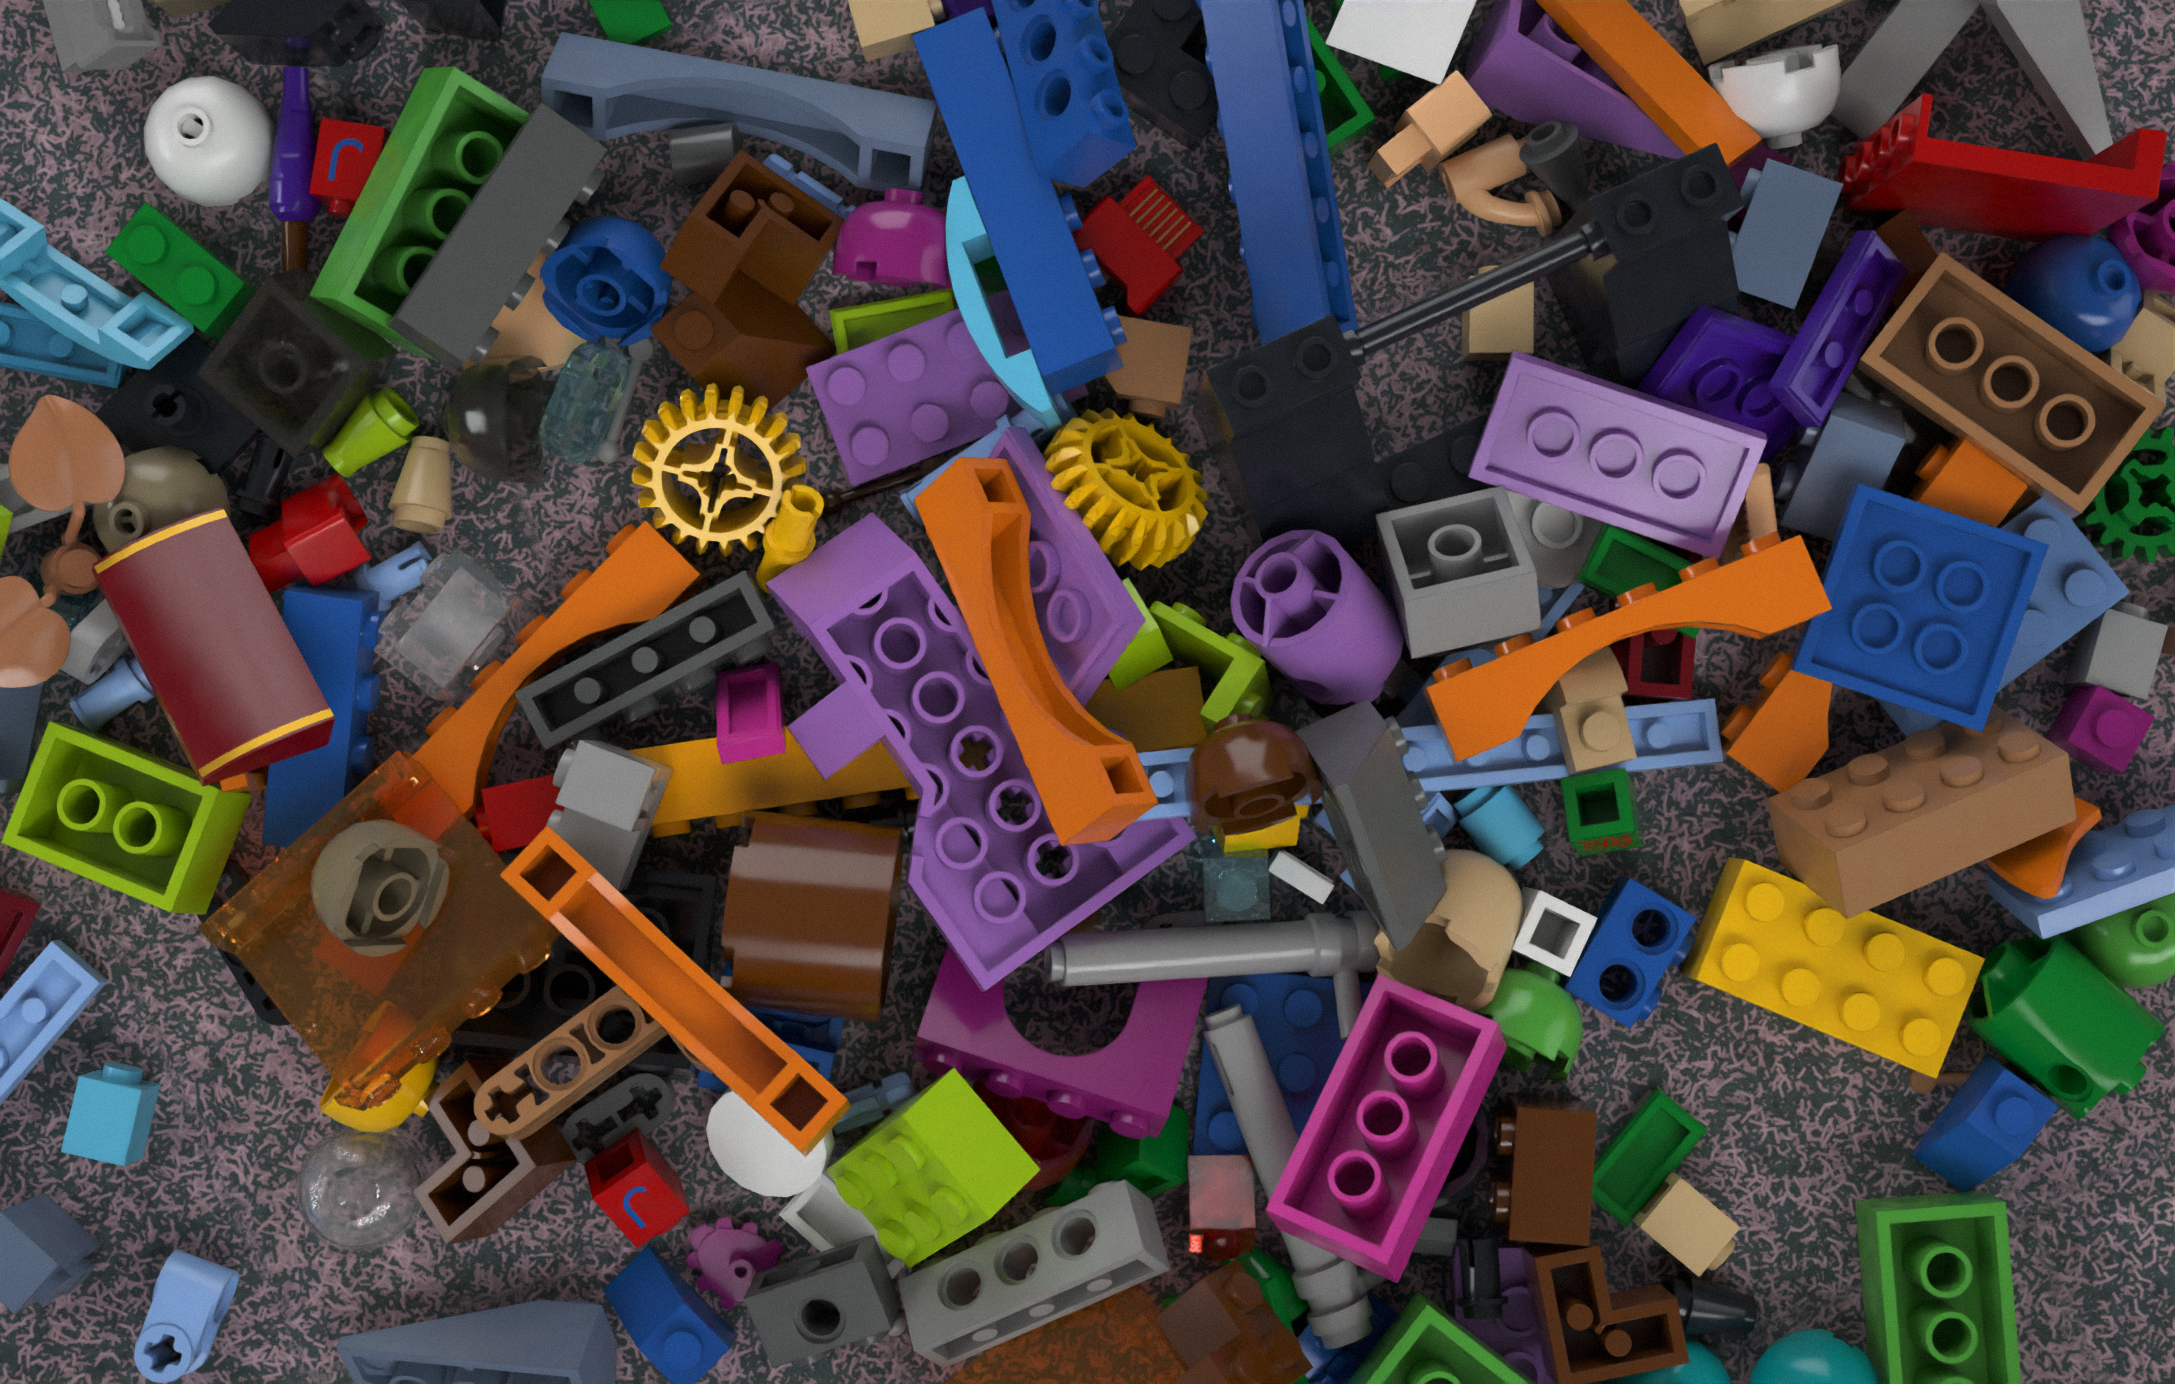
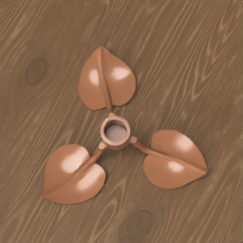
M45 395L39 398L31 415L14 438L9 452V476L18 495L31 506L46 512H57L72 506V515L66 532L61 535L62 545L49 550L41 561L40 575L45 584L43 587V597L39 599L34 587L21 577L7 576L0 578L1 688H23L37 685L55 675L63 666L68 657L70 631L62 616L48 608L55 603L58 594L64 596L84 594L92 591L99 585L92 573V565L102 558L91 546L78 543L77 538L85 517L84 502L99 504L111 501L120 493L125 478L124 455L118 441L108 427L86 408L55 395Z

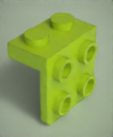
M1154 601L1149 608V612L1159 626L1171 655L1189 667L1198 666L1200 673L1218 682V685L1199 713L1207 735L1214 732L1213 727L1218 721L1235 714H1249L1252 716V719L1270 720L1266 714L1275 699L1265 662L1261 659L1262 654L1247 639L1240 635L1229 633L1227 638H1224L1205 627L1207 621L1195 610L1182 603L1174 602L1170 608L1159 601Z

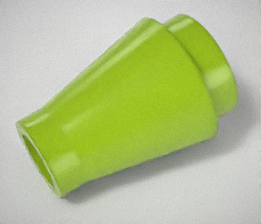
M385 386L376 394L367 392L335 438L322 451L329 464L338 473L349 478L360 468L412 441L413 436L411 432L420 425V422L410 405L397 392Z

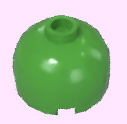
M2175 892L2063 932L2064 937L2123 988H2144L2165 983L2175 976Z
M1526 962L1523 970L1506 967L1493 1000L1482 1009L1472 1010L1471 1012L1500 1024L1507 1045L1500 1063L1527 1074L1532 1063L1547 1066L1550 1068L1545 1079L1562 1081L1567 1079L1579 1051L1583 1036L1582 1014L1575 1000L1568 992L1558 986L1562 979L1561 976L1550 968L1534 962Z

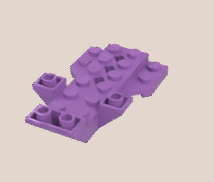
M871 512L810 553L807 558L794 564L766 583L765 586L802 638L807 637L840 684L834 691L791 723L787 729L824 781L873 748L879 741L885 747L920 797L905 884L981 992L989 989L1197 838L1184 818L1180 817L1133 822L1109 841L1061 846L1029 769L1024 763L1023 755L1006 715L999 704L997 694L982 659L975 648L973 638L959 605L954 606L917 553L874 513ZM1107 728L1128 741L1121 730ZM968 738L972 746L979 740L986 745L989 752L982 758L983 765L986 767L985 770L977 771L974 764L968 769L960 762L959 756L964 751L960 743L961 740ZM1006 791L1010 799L1019 794L1024 799L1026 806L1019 812L1024 821L1022 824L1015 825L1012 818L1004 822L999 817L997 810L1002 805L1001 799L998 796L999 793ZM1041 844L1044 845L1047 852L1055 847L1062 852L1064 859L1057 865L1061 873L1058 879H1054L1050 872L1041 875L1036 869L1035 864L1040 860L1037 848Z

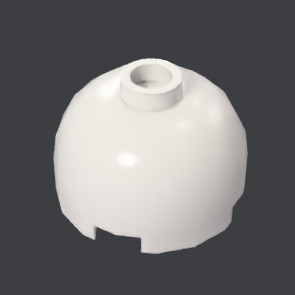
M1812 44L1761 52L1762 56L1746 60V65L1735 66L1734 59L1731 58L1707 67L1709 85L1727 102L1736 116L1747 122L1763 138V145L1772 150L1802 144V131L1820 125L1834 109L1840 93L1841 68L1838 45L1836 44L1824 47L1823 49L1822 44Z
M214 76L189 77L168 87L152 104L144 125L145 153L158 178L183 199L206 207L233 205L239 202L238 199L252 193L261 182H265L270 177L277 128L264 104L243 86Z

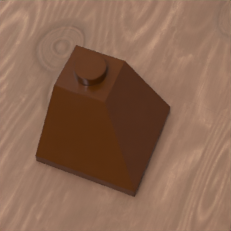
M741 270L737 272L715 303L693 291L650 329L704 391H706L707 385L714 383L720 390V399L730 400L731 391L735 386L740 385L744 389L743 404L751 407L754 400L763 395L768 399L765 415L809 377L805 369L806 367L830 359L837 353L836 347L797 303L794 306L775 293L766 290L760 283Z

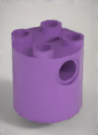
M1292 530L1269 539L1248 557L1235 577L1230 598L1233 622L1245 638L1302 696L1319 704L1344 705L1349 702L1357 704L1366 699L1372 702L1380 695L1383 690L1384 681L1387 680L1400 659L1405 636L1393 604L1334 537L1317 530Z

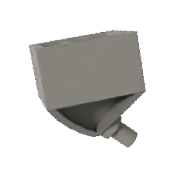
M1504 485L1375 515L1383 572L1412 659L1449 655L1478 648L1491 651L1494 649L1493 647L1507 640L1542 629L1537 572Z

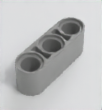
M1898 0L1874 30L1876 33L1865 46L1862 45L1841 71L1840 93L1830 115L1863 141L1890 119L1980 5L1979 1Z

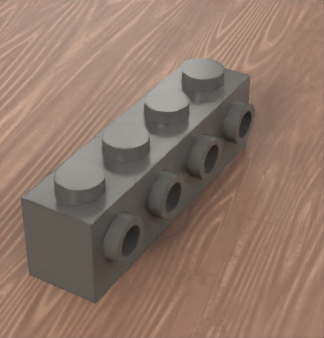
M541 102L521 126L387 326L453 371L464 365L468 358L479 364L500 333L491 324L502 307L505 305L514 311L533 285L535 278L528 274L527 270L539 252L549 258L569 231L571 226L563 221L562 218L573 201L576 200L580 204L585 205L603 180L605 173L598 169L597 165L608 149Z
M744 570L516 691L515 695L544 750L559 751L564 747L576 750L579 740H603L605 737L600 728L623 717L626 725H630L658 711L661 706L657 698L677 687H680L683 695H687L718 678L713 668L736 656L740 665H743L764 655L774 648L770 638L783 630L757 584L755 577Z

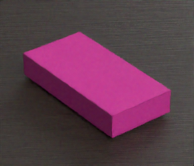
M766 663L716 674L718 676L716 679L717 748L721 763L727 764L785 753L784 692L779 663Z

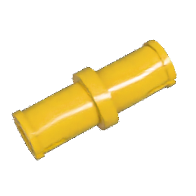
M794 485L791 488L792 492L786 489L781 500V508L777 518L767 525L763 537L765 553L755 574L757 584L766 593L771 594L765 586L767 582L794 564L807 558L813 552L816 543L813 530L818 517L821 516L824 501L820 493L812 487Z

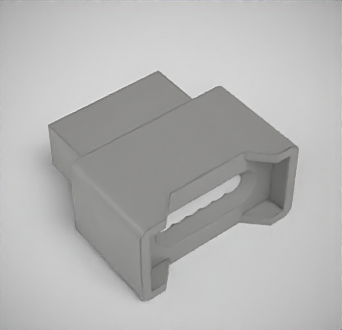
M43 0L62 72H86L93 69L124 70L161 45L159 32L148 24L141 0Z

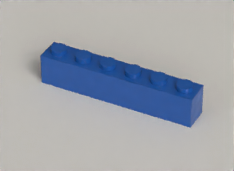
M1195 0L1197 6L1202 11L1207 37L1206 64L1210 74L1214 77L1219 105L1217 127L1226 145L1230 167L1229 194L1237 207L1242 235L1240 240V256L1244 266L1248 269L1253 297L1251 318L1254 327L1259 331L1261 345L1331 314H1334L1342 333L1351 329L1355 331L1358 329L1304 2L1303 0Z
M980 7L912 35L1038 369L1051 395H1056L1123 368L1124 365L1116 346L1124 344L1128 340L1114 305L1102 310L1095 293V288L1106 283L1092 248L1080 252L1072 232L1084 227L1069 191L1057 195L1052 179L1037 175L1013 80L1007 66L1008 61L999 27L992 28L984 7Z

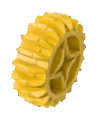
M712 383L706 387L703 402H700L696 394L688 388L681 392V409L670 402L664 401L658 409L660 421H645L641 433L647 441L637 442L633 451V458L641 463V465L633 469L631 475L633 484L646 487L639 493L638 503L640 508L658 507L653 514L651 523L654 529L663 528L673 523L675 527L671 540L675 545L682 543L688 534L696 537L695 550L699 555L706 552L709 541L719 542L721 553L727 557L732 554L734 540L740 539L743 546L752 552L758 545L757 531L764 535L767 525L777 518L784 491L788 489L792 492V486L805 485L797 477L806 473L807 460L805 457L794 454L801 447V437L798 433L781 434L787 426L788 416L784 412H779L766 418L764 415L767 410L768 399L764 395L756 398L751 407L743 404L744 389L740 385L733 388L730 400L720 399V390L716 384ZM709 428H719L716 437L708 443L692 444L687 442L685 448L675 446L681 439L693 432ZM738 433L752 440L762 450L771 469L761 467L760 460L747 456L740 449ZM722 448H726L725 465L729 466L724 478L720 479L718 491L713 492L712 486L715 476L711 475V471L714 468V464L719 461ZM670 473L678 474V481L692 485L699 492L701 506L690 501L679 491ZM755 493L762 495L746 507L732 511H721L723 504L731 498H753Z
M1108 407L1100 414L1087 409L1080 417H1072L1067 424H1063L1044 451L1045 469L1055 475L1051 485L1055 490L1066 492L1068 497L1063 502L1068 509H1076L1083 519L1082 522L1088 527L1101 550L1110 555L1117 567L1129 561L1134 568L1140 571L1149 564L1161 568L1166 562L1175 560L1180 553H1184L1196 539L1195 535L1203 527V521L1208 515L1204 505L1209 497L1207 492L1199 486L1203 475L1199 471L1189 468L1190 455L1180 453L1172 446L1173 437L1163 438L1156 433L1153 423L1143 426L1137 422L1134 415L1130 412L1120 418L1114 410Z

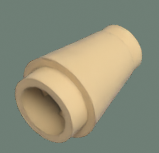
M415 436L412 438L411 449L408 451L388 508L394 512L392 519L394 526L423 534H440L444 532L445 520L452 518L451 458L449 455L451 444L449 442L429 436Z

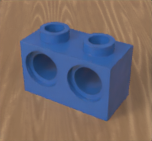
M1619 875L1595 916L1598 919L1571 976L1560 974L1562 979L1558 986L1616 1022L1631 1029L1636 1019L1642 1022L1645 1021L1657 1006L1663 989L1657 986L1669 964L1675 967L1678 966L1691 949L1696 935L1689 930L1697 917L1634 879ZM1652 909L1659 917L1660 932L1655 940L1641 945L1634 938L1632 932L1633 921L1640 912ZM1620 964L1628 975L1627 988L1619 997L1606 999L1599 987L1601 974L1608 967Z

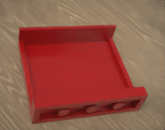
M1923 93L1855 147L1851 155H1844L1836 180L1843 183L1840 193L1845 194L1843 212L1892 219L1906 209L1916 224L2042 243L2053 237L2065 234L2091 235L2157 200L2168 132L2140 127L2084 162L1929 138L1927 134L1933 95Z

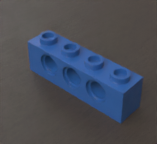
M991 0L1037 175L1081 188L1087 187L1136 148L1129 123V111L1122 98L1113 65L1114 57L1108 46L1099 15L1098 0Z

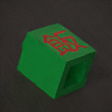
M1625 768L1560 778L1569 840L1580 856L1644 846L1635 785Z

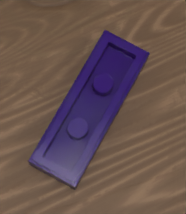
M1874 230L1855 232L1767 386L1771 393L1803 427L1821 426L1908 272Z

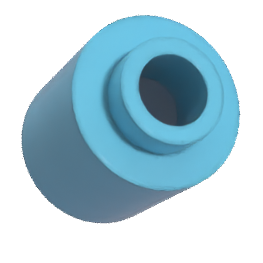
M1511 785L1470 788L1452 804L1461 815L1457 821L1483 854L1489 856L1502 866L1508 863L1515 871L1533 859L1544 848L1538 838L1545 832L1546 828Z

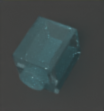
M1199 840L1201 896L1205 922L1270 919L1269 865L1266 848L1223 853L1217 840Z

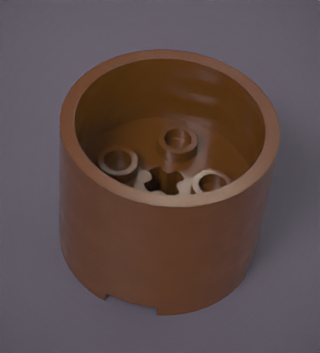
M746 810L742 818V828L748 829L749 845L740 844L734 847L721 946H724V962L730 963L733 977L721 976L720 986L745 1008L880 1023L886 1001L896 930L903 863V827Z

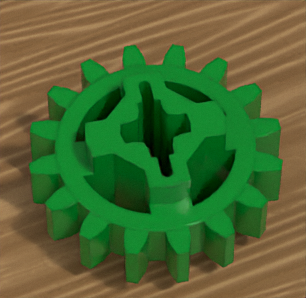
M2167 426L2158 429L2152 436L2148 428L2129 453H2147L2156 458L2146 466H2143L2135 458L2128 460L2125 457L2085 509L2086 513L2080 515L2074 521L2077 527L2093 525L2097 530L2090 541L2094 548L2105 546L2110 542L2114 543L2112 547V559L2114 560L2128 559L2133 552L2138 564L2156 561L2157 553L2163 558L2175 556V445L2172 444L2174 428ZM2146 482L2149 486L2144 497L2150 504L2141 505L2138 499L2143 492L2138 485L2139 483ZM2105 486L2108 493V508L2105 501ZM2142 521H2145L2151 528H2158L2161 532L2153 536H2143L2129 532V530L2133 526H2138Z

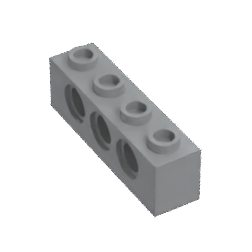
M1124 1179L1120 1182L1109 1181L1096 1185L1088 1192L1086 1197L1066 1206H1055L1040 1210L1032 1216L1030 1222L1010 1231L986 1234L975 1242L974 1247L956 1255L930 1259L920 1266L919 1271L899 1279L898 1283L913 1351L940 1367L946 1368L1167 1272L1171 1268L1152 1200ZM1095 1235L1092 1246L1082 1254L1086 1241ZM1038 1260L1036 1269L1026 1278L1029 1267ZM981 1285L979 1294L970 1303L973 1292Z

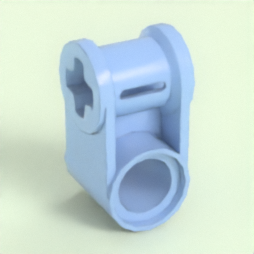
M177 1249L171 1253L157 1278L153 1290L152 1303L138 1341L135 1344V1364L145 1378L152 1382L167 1383L179 1379L184 1374L194 1372L205 1363L213 1346L221 1320L231 1305L239 1281L238 1271ZM171 1337L175 1338L173 1349L182 1353V1357L174 1362L170 1360L172 1350L163 1345L164 1340Z

